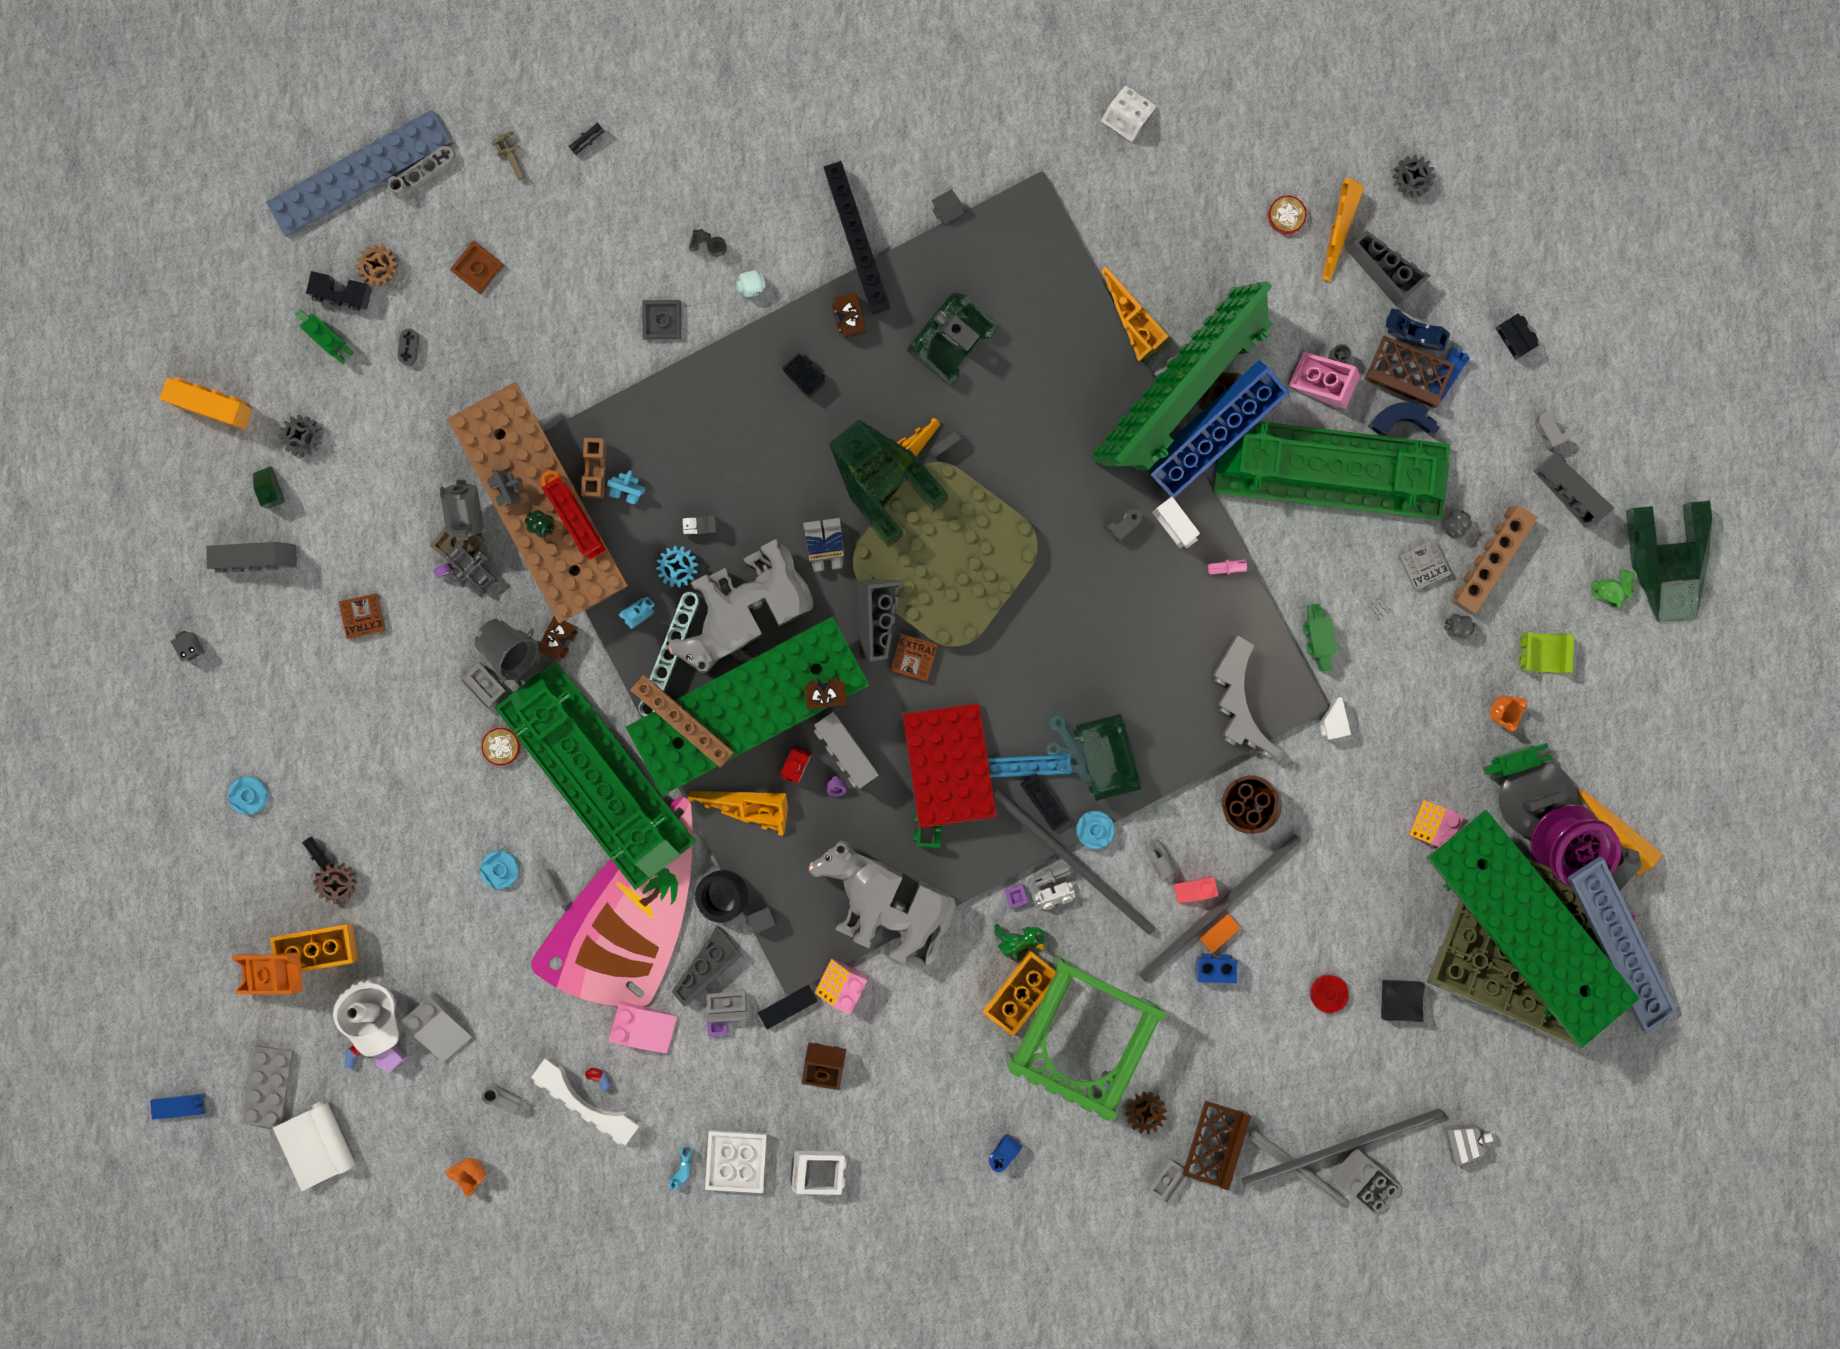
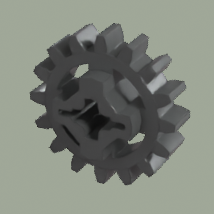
M1414 155L1412 159L1406 156L1405 161L1401 159L1398 163L1399 166L1394 168V171L1397 173H1394L1392 178L1397 179L1394 186H1400L1398 192L1405 191L1404 196L1411 193V198H1414L1416 193L1419 197L1423 195V191L1427 193L1430 190L1429 187L1434 184L1432 179L1436 177L1435 174H1431L1435 168H1429L1428 166L1430 160L1425 163L1424 156L1417 159V155Z
M298 415L297 419L291 416V422L284 421L286 427H280L283 434L279 435V437L284 439L280 444L287 446L285 451L291 452L294 456L299 454V456L304 457L305 453L312 455V449L318 450L316 444H322L318 440V438L323 437L322 434L318 433L321 427L315 426L317 422L315 420L310 421L308 416H305L304 419L301 415ZM300 424H307L309 427L303 428ZM293 444H299L301 448H295Z

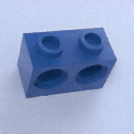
M1203 953L1201 957H1196L1195 980L1198 982L1237 983V959L1232 958L1230 954H1221V957H1213V954ZM1205 963L1211 964L1209 972L1202 971V966ZM1227 963L1230 964V971L1222 973V966Z

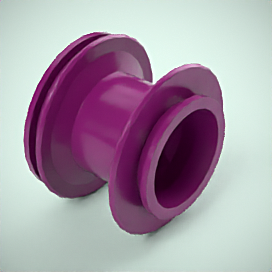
M1566 804L1549 811L1538 822L1531 839V849L1535 860L1551 868L1555 878L1569 887L1572 886L1567 877L1599 856L1605 860L1611 875L1616 870L1621 859V843L1613 828L1607 823L1597 820L1589 809L1581 805Z

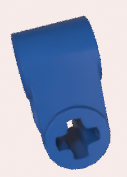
M1008 1133L1001 1139L989 1157V1164L995 1172H1003L1023 1147L1022 1144ZM1001 1158L1002 1164H996L995 1166L994 1160Z

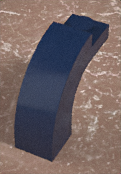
M1391 308L1386 320L1385 327L1388 328L1387 333L1393 337L1418 347L1445 351L1450 333L1442 326L1427 325L1414 321L1399 309Z
M1411 402L1396 403L1385 408L1367 426L1380 436H1386L1391 428L1401 421L1415 424L1430 436L1436 434L1440 429L1433 418L1425 416L1429 409Z

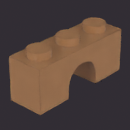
M584 438L583 457L585 459V474L582 476L581 496L584 498L604 499L607 441L602 438Z

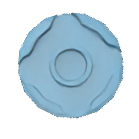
M253 776L242 777L235 780L228 791L229 803L238 813L254 814L261 811L266 805L268 790L260 779Z
M1090 811L1079 819L1076 825V834L1084 846L1091 849H1101L1112 841L1115 834V826L1107 814L1100 811Z
M494 851L482 860L480 875L489 887L504 889L511 886L517 880L519 864L511 853Z

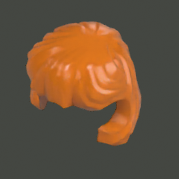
M1499 696L1490 707V717L1511 733L1516 732L1524 709L1528 706V701L1524 698Z
M466 1158L448 1168L445 1174L450 1180H455L466 1197H470L473 1195L476 1187L484 1181L486 1171L481 1162L476 1158Z

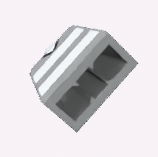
M1474 1124L1443 1126L1451 1162L1455 1166L1463 1165L1485 1155L1483 1144L1493 1142L1490 1131L1480 1133L1479 1128Z

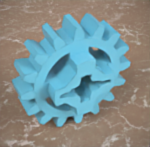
M674 546L673 551L666 548L667 554L661 553L660 555L663 559L657 560L661 566L656 567V570L662 572L658 575L659 578L665 577L663 582L666 584L670 581L671 587H674L675 583H677L678 588H681L682 583L688 586L687 580L694 581L695 579L692 575L698 574L694 567H698L699 564L693 562L696 560V556L690 557L692 551L688 550L685 552V547L683 546L680 550H678L677 546ZM677 554L674 559L668 560L669 557ZM684 557H687V559L689 560L690 567L686 566L684 562ZM679 562V565H681L685 569H678L677 572H675L676 569L673 568L671 565H677ZM665 567L669 568L671 572L670 577L667 575ZM687 573L684 578L679 579L680 575Z

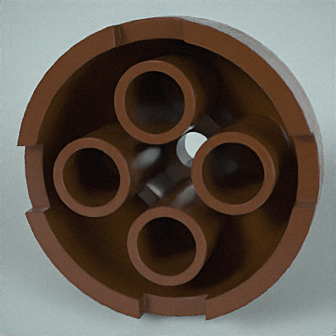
M1248 775L1237 780L1235 779L1228 785L1224 791L1221 806L1223 807L1226 821L1235 830L1247 834H1259L1269 830L1278 821L1282 811V800L1279 791L1270 781L1262 777Z

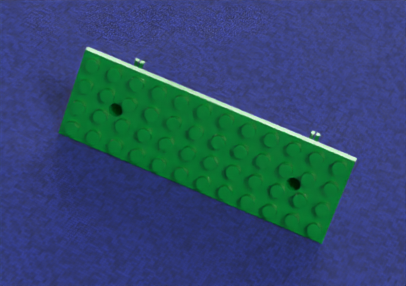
M1268 281L1233 287L1227 294L1228 298L1216 306L1215 309L1217 311L1204 320V326L1192 334V340L1180 348V354L1168 362L1166 365L1168 368L1156 376L1154 379L1155 383L1151 387L1144 390L1142 393L1143 397L1139 402L1136 401L1130 407L1131 411L1127 416L1124 415L1120 418L1115 430L1108 432L1103 444H1099L1093 450L1094 454L1090 459L1095 463H1102L1104 466H1132L1135 470H1149L1159 458L1167 457V448L1174 441L1169 434L1238 354L1249 353L1259 341L1268 338L1267 331L1273 323L1268 319L1267 292L1272 288V285Z
M1259 421L1216 460L1213 493L1442 520L1451 444Z
M832 616L675 701L735 752L729 759L731 760L826 709H807L805 686L809 685V681L820 680V683L823 684L828 683V679L840 678V681L845 682L846 697L866 688L869 684ZM655 711L626 726L662 796L718 767L717 764Z
M554 661L544 670L537 673L495 707L502 719L635 890L697 842L557 661Z
M1487 809L1482 811L1426 857L1445 880L1446 884L1443 885V888H1446L1447 892L1451 889L1547 1007L1543 1011L1547 1017L1553 1015L1579 1048L1586 1046L1640 999Z

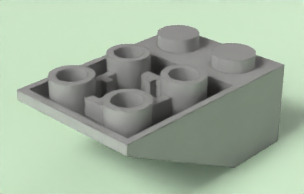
M1357 1148L1353 1150L1331 1176L1343 1189L1376 1216L1401 1188L1398 1183Z

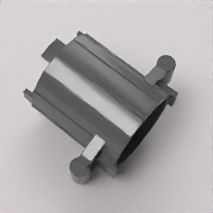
M456 480V485L446 488L441 486L440 488L447 534L456 538V540H468V537L476 535L484 529L479 493L476 485L466 484V480Z

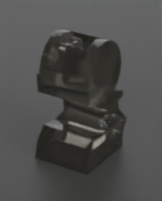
M703 229L693 230L689 245L690 252L699 250L700 244L704 242L707 244L709 255L720 257L725 254L727 247L723 238L717 236L712 238L711 234Z

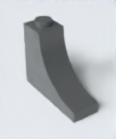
M1621 847V859L1612 874L1619 891L1642 867L1638 851Z

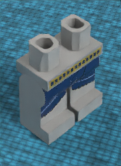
M840 518L823 520L825 540L823 539L821 521L803 523L809 561L812 563L814 571H825L824 561L830 560L832 570L843 569V559L845 557Z

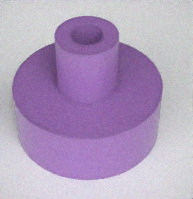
M834 776L827 783V793L834 797L844 795L846 793V783L840 780V777Z

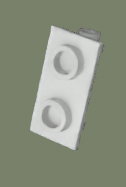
M1071 882L1054 886L1056 892L1052 894L1050 888L1038 891L1035 898L1038 902L1039 910H1049L1055 904L1061 902L1066 904L1071 902L1073 898H1076Z

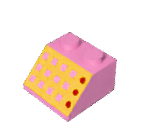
M1423 800L1408 835L1438 848L1459 830L1464 816Z
M831 958L815 993L833 1007L851 1014L867 982L866 973Z

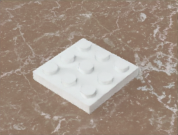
M709 1130L705 1190L763 1193L767 1133Z

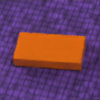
M1227 913L1205 932L1199 940L1213 954L1241 928Z

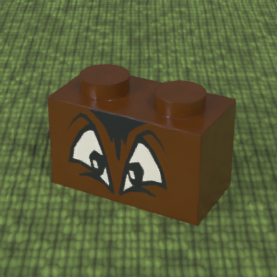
M857 292L835 297V303L832 304L834 315H838L840 321L836 323L838 333H843L844 338L865 334L866 329Z
M553 616L539 644L538 651L558 661H561L562 658L565 659L569 652L567 647L570 641L573 642L578 634V631H576L577 626L567 621L559 624L555 616Z
M840 678L828 679V683L823 684L820 683V680L809 681V685L805 686L808 710L847 705L845 682L840 681Z

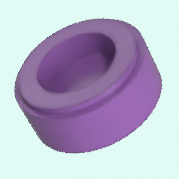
M448 563L435 568L433 572L435 577L438 578L452 573L454 569L452 564Z

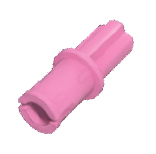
M1245 559L1238 561L1225 560V562L1208 564L1209 574L1226 573L1230 575V573L1247 571Z

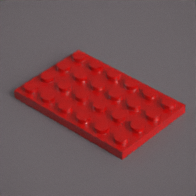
M979 703L903 714L919 829L996 818Z

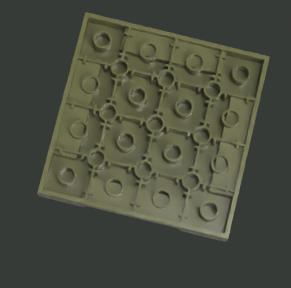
M1526 857L1604 953L1573 888L1558 881L1552 874L1551 868ZM1459 899L1443 945L1438 949L1427 983L1492 1009L1569 1046L1576 1045L1553 1015L1547 1017L1543 1011L1547 1007Z

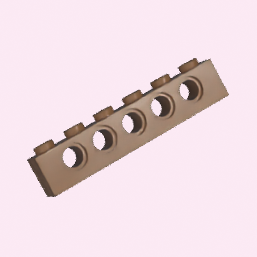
M1520 505L1508 508L1504 514L1505 520L1503 523H1499L1494 530L1496 534L1492 540L1489 539L1484 545V553L1475 559L1473 563L1475 567L1472 571L1467 572L1463 578L1464 584L1461 588L1458 587L1453 594L1454 599L1452 603L1470 615L1477 613L1538 518ZM1511 522L1517 525L1515 532L1510 528ZM1501 538H1504L1507 542L1505 548L1500 545ZM1491 554L1496 556L1495 564L1491 563L1489 559ZM1480 570L1485 571V573H1486V578H1485V580H1483V579L1480 578V576H1479ZM1470 586L1476 589L1474 596L1469 593Z
M642 675L630 689V691L719 767H723L735 753L647 676Z

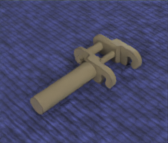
M508 131L499 135V139H494L491 144L496 146L498 150L497 156L503 157L507 153V158L517 179L520 181L525 176L514 152H516V149L519 150L521 148L520 145L511 148L507 146L506 139L509 138L508 135L512 136L514 134L513 131ZM503 142L506 149L502 150L499 144Z

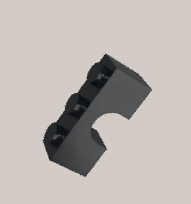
M311 271L306 294L312 297L311 300L323 303V300L330 301L331 305L342 307L343 304L355 311H360V309L367 310L372 291L371 286L348 279L346 288L342 292H335V279L333 277Z

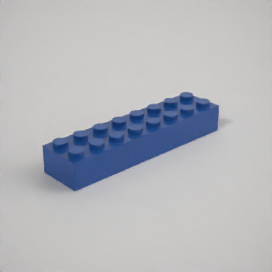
M1258 360L1181 430L1167 448L1168 456L1159 458L1147 471L1170 497L1175 498L1290 392L1269 367Z

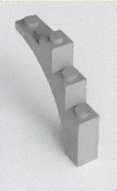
M1235 636L1212 674L1216 678V683L1224 687L1228 685L1217 704L1221 708L1219 711L1227 716L1233 715L1222 735L1226 737L1225 741L1233 746L1235 744L1241 745L1246 740V745L1253 749L1256 747L1263 750L1262 754L1270 759L1273 757L1279 758L1282 750L1273 745L1260 732L1251 717L1246 703L1244 691L1245 671L1254 645L1240 636Z

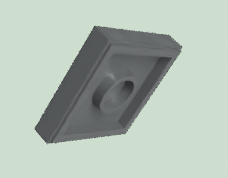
M642 300L643 340L682 339L681 300Z

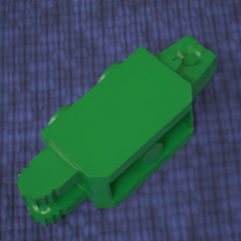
M301 309L295 314L302 321L300 328L340 363L344 364L346 362L338 354L342 348L348 355L352 356L354 354L346 345L347 343L315 314L311 313L308 316Z
M1312 604L1307 606V621L1303 625L1304 635L1308 636L1309 641L1307 652L1312 658H1316L1319 670L1325 672L1332 667L1330 655H1334L1337 651L1332 619L1324 617L1320 604Z
M1548 743L1527 746L1495 756L1491 760L1492 764L1482 767L1484 774L1496 773V776H1506L1541 765L1542 762L1552 759L1551 754L1539 757L1537 753L1539 750L1547 749L1549 747Z

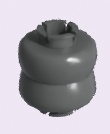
M1463 510L1460 512L1453 511L1450 518L1444 522L1445 533L1453 539L1464 537L1466 531L1473 524L1470 520L1471 516Z
M1452 614L1445 621L1447 626L1445 625L1444 629L1447 630V634L1450 637L1467 639L1474 633L1472 627L1475 628V623H1472V619L1469 616Z

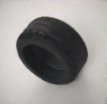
M728 870L714 871L705 876L699 882L695 891V902L700 913L705 918H708V920L717 923L731 921L740 915L748 902V890L743 879L736 873ZM714 881L723 882L731 888L734 894V905L730 911L720 910L712 904L709 897V889Z

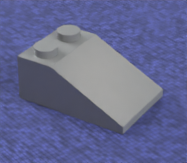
M436 993L429 996L401 1021L407 1030L442 1062L446 1061L473 1037Z

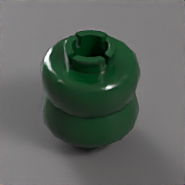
M535 510L527 515L529 518L526 517L525 524H527L526 529L528 532L535 533L541 538H545L548 534L551 535L553 533L551 529H555V524H553L554 518L551 515L544 514L540 510Z

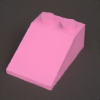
M1303 352L1289 387L1325 404L1346 410L1361 375L1355 366Z
M621 1001L618 1005L609 1041L624 1046L668 1053L678 1016Z

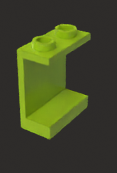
M1522 633L1519 645L1522 647V654L1518 660L1521 671L1573 673L1574 634Z

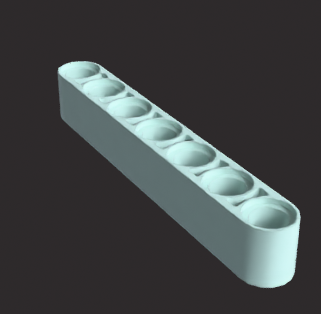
M686 592L681 597L650 676V680L664 692H666L679 659L675 655L672 660L665 658V652L672 641V634L680 632L681 640L687 638L700 605V598L693 592ZM687 597H695L696 601L693 606H687ZM680 615H688L689 619L686 624H680ZM662 667L667 670L665 678L658 676V670ZM641 700L639 712L645 717L649 714L644 712L646 703Z

